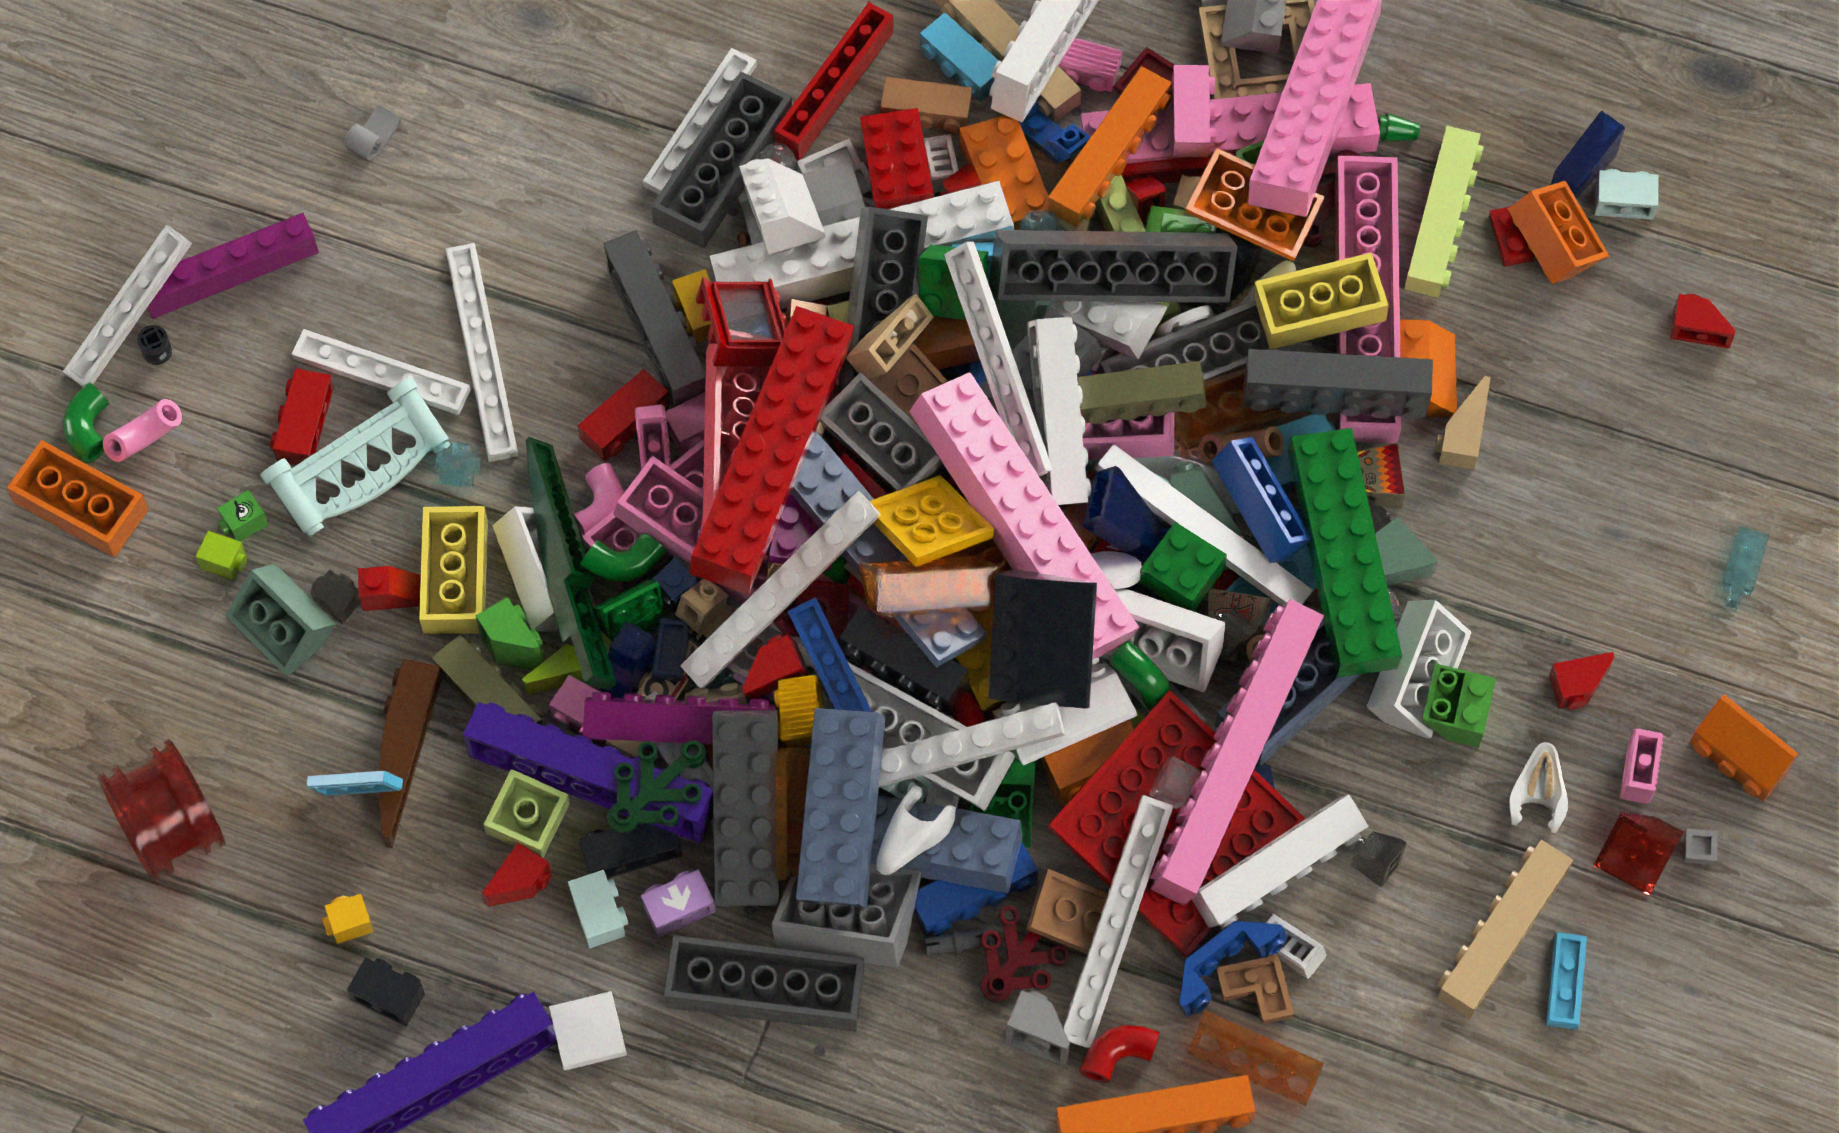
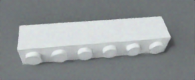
M1072 317L1035 319L1027 322L1035 418L1052 467V471L1042 475L1041 480L1058 505L1087 503L1088 496L1091 493V485L1089 479L1086 478L1085 466L1088 463V452L1083 447L1082 437L1085 433V421L1080 414L1083 394L1077 381L1080 361L1078 355H1075L1074 343L1077 340V329L1075 324H1072Z
M1349 794L1339 797L1199 888L1192 901L1209 928L1220 925L1223 929L1237 921L1238 917L1236 914L1243 909L1249 912L1263 903L1261 897L1270 892L1273 896L1287 888L1286 881L1293 876L1299 879L1313 870L1311 864L1320 860L1323 863L1337 855L1338 853L1335 849L1343 843L1347 847L1362 838L1360 832L1369 826Z

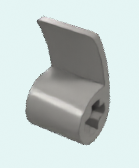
M377 105L364 126L355 124L350 128L344 139V146L371 161L390 140L398 128L401 119L384 107Z

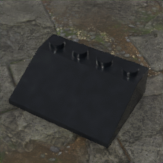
M1018 569L995 574L989 699L1018 704L1048 705L1056 703L1058 707L1090 708L1097 582Z

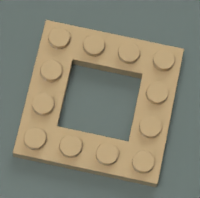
M1286 0L1282 30L1288 29L1293 61H1295L1315 8L1314 0ZM1227 5L1199 7L1198 17L1206 63L1209 65V77H1215V92L1212 98L1223 99L1283 92L1289 74L1240 79L1235 48L1221 46Z

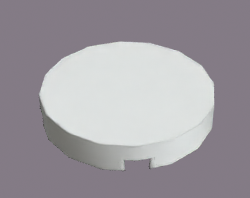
M1209 305L1200 306L1169 319L1158 326L1155 331L1158 337L1161 338L1214 316V313Z
M1115 551L1091 554L1113 589L1127 588L1140 580V569L1142 566L1136 557Z

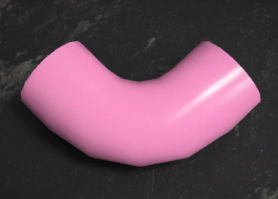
M160 400L137 418L107 434L103 439L105 453L113 461L120 462L143 450L181 423L182 413L180 408L171 400Z
M603 463L594 467L585 476V480L592 490L594 498L590 506L574 514L581 537L612 513L618 500L624 494L619 477L610 463Z

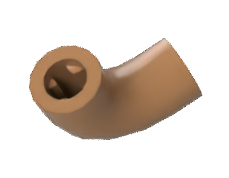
M1274 426L1239 433L1207 435L1200 442L1199 454L1204 463L1213 465L1211 461L1230 441L1253 437L1266 459L1281 455L1284 450V437L1281 431Z

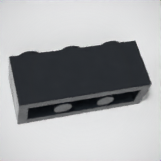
M638 824L633 831L628 833H619L613 829L606 831L593 830L588 832L585 837L579 838L589 874L604 870L607 879L683 856L678 835L649 824Z

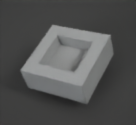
M1686 828L1684 832L1683 862L1715 865L1717 862L1718 831Z

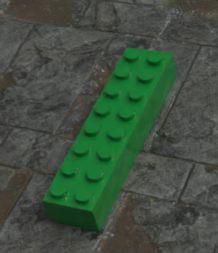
M1348 428L1292 436L1288 448V456L1303 525L1312 538L1307 544L1321 610L1324 615L1323 619L1336 678L1397 669L1402 658V652L1353 430Z

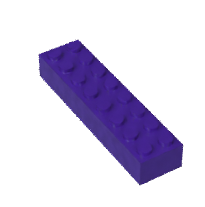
M478 702L463 733L470 758L507 772L513 769L566 794L606 809H610L618 800V781L615 778L614 771L620 763H629L634 769V779L630 782V802L640 793L641 760L639 757L632 759L623 756L618 749L611 746H605L604 748L596 746L590 739L584 736L575 735V737L564 734L562 729L551 724L543 726L534 723L531 717L521 713L517 715L505 712L503 707L495 703H488L486 705ZM654 767V779L658 777L666 768H663V770H661L659 768ZM626 769L619 772L620 777L630 775V771ZM679 775L665 789H683L687 784H696L702 792V799L698 804L655 802L647 804L642 810L660 811L665 805L676 807L679 815L676 825L672 827H666L663 824L649 825L701 844L714 816L713 789L703 780L694 778L691 781ZM693 790L687 792L686 796L691 799L695 798L698 795V793ZM627 812L620 813L622 815L629 817V814ZM666 812L663 815V818L666 820H671L674 818L675 814L672 812Z
M534 992L529 995L520 994L510 1001L509 1006L500 1011L495 1009L487 1012L481 1017V1021L473 1026L465 1025L453 1032V1037L444 1042H433L423 1050L424 1053L413 1059L412 1057L402 1059L395 1065V1069L388 1073L373 1075L366 1081V1085L355 1091L354 1089H349L341 1093L337 1097V1101L326 1107L321 1105L312 1109L307 1114L308 1117L303 1119V1122L309 1133H397L557 1044L553 1024Z

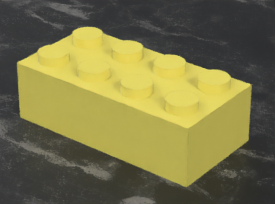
M1372 252L1255 281L1254 300L1270 350L1387 321L1389 305Z
M485 506L423 507L419 619L423 634H480L475 615L486 610L488 520Z

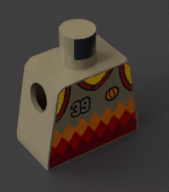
M1398 442L1357 451L1369 505L1403 507L1406 493Z

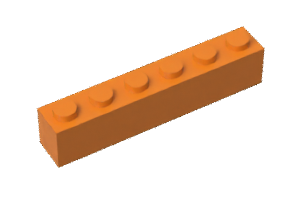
M1143 66L1140 67L1048 196V212L1077 228L1084 219L1087 221L1090 219L1096 208V201L1099 197L1103 199L1107 195L1113 177L1115 175L1119 177L1127 164L1126 159L1130 153L1134 155L1138 151L1142 143V136L1145 132L1150 133L1153 130L1159 112L1161 110L1166 111L1173 99V96L1170 95L1172 82Z
M1248 1075L1057 1107L1056 1121L1059 1133H1187L1193 1131L1212 1133L1218 1130L1217 1127L1230 1125L1233 1129L1248 1126L1249 1122L1254 1120L1256 1110Z

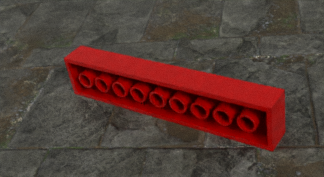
M796 306L692 553L689 574L749 595L851 346L854 331L853 325Z

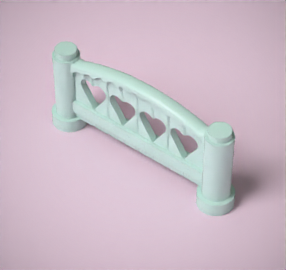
M412 376L387 392V395L393 402L391 405L306 460L291 468L284 458L260 474L264 483L272 486L302 532L306 533L309 538L324 528L322 524L324 519L356 509L387 492L409 474L427 452L433 451L435 455H438L451 446L448 441L449 437L416 389L419 386ZM392 428L412 436L416 441L415 446L405 448V452L401 455L395 454L392 450ZM366 444L390 455V462L388 464H380V468L377 471H370L367 467ZM341 461L362 469L365 472V478L361 481L355 480V484L350 488L344 487L341 482ZM316 477L336 485L340 490V494L337 497H330L326 504L318 503L316 500Z

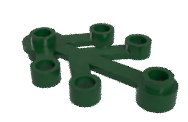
M696 740L684 743L680 749V756L654 779V760L657 758V748L650 741L642 742L638 747V756L641 760L640 793L631 802L630 782L634 779V769L629 763L625 762L618 764L615 768V778L618 781V800L608 811L607 819L610 827L616 832L628 833L633 831L638 824H663L666 827L676 825L679 815L676 807L672 805H665L660 811H643L642 809L647 804L655 802H685L688 805H696L701 801L702 792L696 784H687L683 789L665 788L687 767L695 769L704 764L706 750L702 743ZM650 748L653 750V753L650 756H644L642 751ZM690 748H696L699 752L695 756H690L687 754V751ZM624 769L630 771V775L627 777L619 776V772ZM691 790L696 791L698 793V795L692 799L686 796L687 792ZM621 812L629 814L626 820L618 819V815ZM666 812L675 814L671 820L664 819L663 815Z

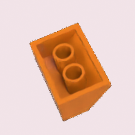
M1566 181L1532 190L1508 208L1515 225L1520 229L1528 243L1529 249L1534 253L1544 275L1552 285L1568 280L1609 257L1608 252Z
M1400 319V358L1433 359L1432 395L1426 417L1451 418L1457 411L1455 334L1429 320Z
M1725 694L1722 695L1695 730L1690 741L1699 755L1711 759L1718 765L1719 770L1725 776L1733 777L1742 784L1747 794L1755 798L1758 797L1763 802L1787 776L1798 756L1795 750Z
M1126 720L1041 758L1050 792L1062 808L1133 730L1130 720Z

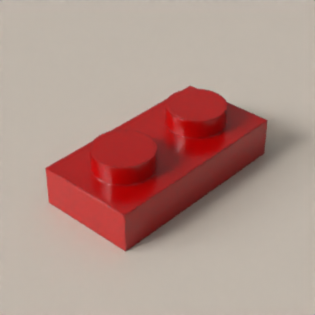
M1509 207L1490 210L1488 215L1504 267L1532 262L1534 254L1529 249L1526 239L1513 221V217L1508 210Z

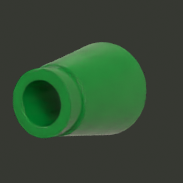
M1389 113L1378 115L1379 139L1382 142L1416 141L1420 132L1419 123H1414Z

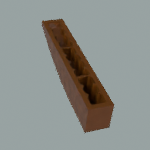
M403 659L401 669L396 668L392 681L395 689L392 697H387L384 706V714L387 716L381 742L379 771H386L403 779L402 790L379 792L382 834L385 845L388 848H393L443 679L440 666Z

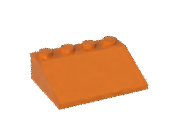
M1216 148L1184 212L1294 262L1313 225L1324 196L1315 193L1307 217L1249 205V184L1255 165Z

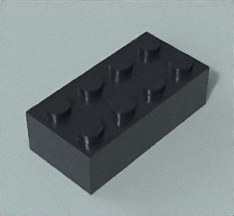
M860 606L840 636L842 650L849 663L858 668H861L862 665L872 670L871 674L886 683L890 680L899 686L898 690L913 698L915 696L926 701V705L941 713L944 712L951 715L970 685L967 668L953 660H949L936 668L907 633Z

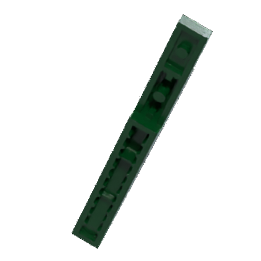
M528 437L526 439V451L534 517L546 581L562 642L574 646L585 683L610 690L616 684V679L587 589L595 580L593 573L580 565L586 555V551L553 445Z

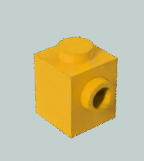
M361 894L352 897L340 896L333 899L331 904L325 905L327 916L323 917L322 921L327 936L334 934L337 944L374 932Z

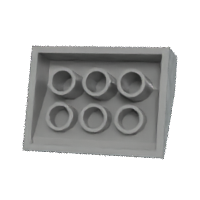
M850 159L802 174L822 227L860 217L861 209L866 208ZM739 194L752 245L761 243L763 239L747 194Z
M799 854L771 924L776 948L864 959V963L898 968L908 941L921 871L900 868L889 875H884L878 872L876 864H871L867 908L804 903L796 900L800 863Z

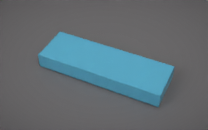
M386 771L308 776L306 787L324 796L391 792L402 790L403 779Z
M1555 932L1545 1026L1578 1030L1587 936Z

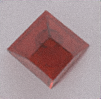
M1621 812L1593 866L1650 896L1684 831L1655 816Z

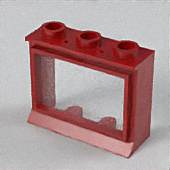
M702 276L696 303L704 304L702 320L711 321L708 343L717 344L712 361L713 366H771L786 332V316L784 313H781L780 295L778 291H775L772 279H769L768 282H710Z

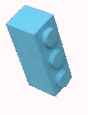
M943 13L920 33V51L925 58L936 62L945 76L955 79L960 86L971 87L972 96L981 102L989 95L991 86L995 81V78L992 77V72L999 60L951 17Z

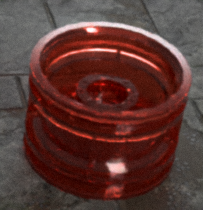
M170 739L163 742L164 749L160 751L155 746L149 749L150 762L131 772H122L116 766L111 769L113 776L107 778L104 773L97 776L101 789L120 827L153 883L160 880L158 873L164 870L167 875L173 873V860L195 848L200 849L204 855L212 852L210 845L215 843L219 848L226 845L221 829L206 798L183 757Z

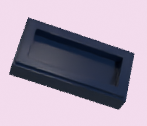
M659 618L652 679L683 682L684 670L680 665L686 660L690 626L684 621Z

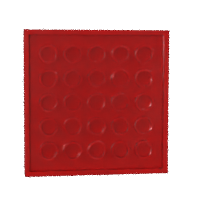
M1169 690L1046 827L1111 887L1141 796L1145 795L1173 805L1153 864L1154 867L1156 862L1160 861L1162 856L1167 853L1162 850L1168 835L1173 833L1176 826H1179V823L1175 822L1181 807L1186 805L1189 798H1192L1188 791L1194 779L1199 777L1202 770H1205V768L1201 767L1204 756L1209 749H1212L1214 743L1218 742L1213 739L1215 732ZM1253 770L1200 888L1306 819L1255 770ZM1149 878L1137 913L1185 958L1189 956L1213 927L1209 928L1192 899L1183 906L1151 890L1150 887L1154 880Z

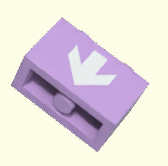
M699 869L694 872L684 871L678 874L674 881L665 885L655 884L649 887L645 894L641 895L643 908L658 938L716 912L715 902Z

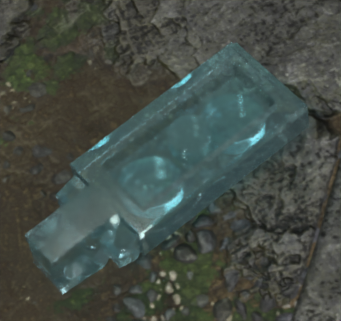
M1742 526L1739 527L1722 582L1724 584L1723 588L1730 590L1725 606L1737 610L1743 594L1750 596L1768 542V534Z

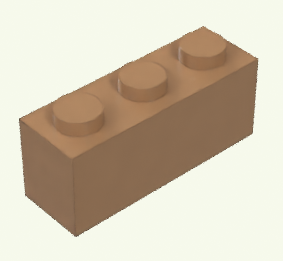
M885 77L880 110L881 113L918 108L922 129L936 128L950 133H957L959 128L969 124L972 88Z

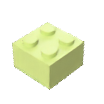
M511 769L483 824L485 833L513 847L519 843L544 858L570 805L569 796L560 790Z

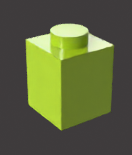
M207 531L195 556L201 570L233 581L238 571H243L247 562V555L242 542L211 531Z

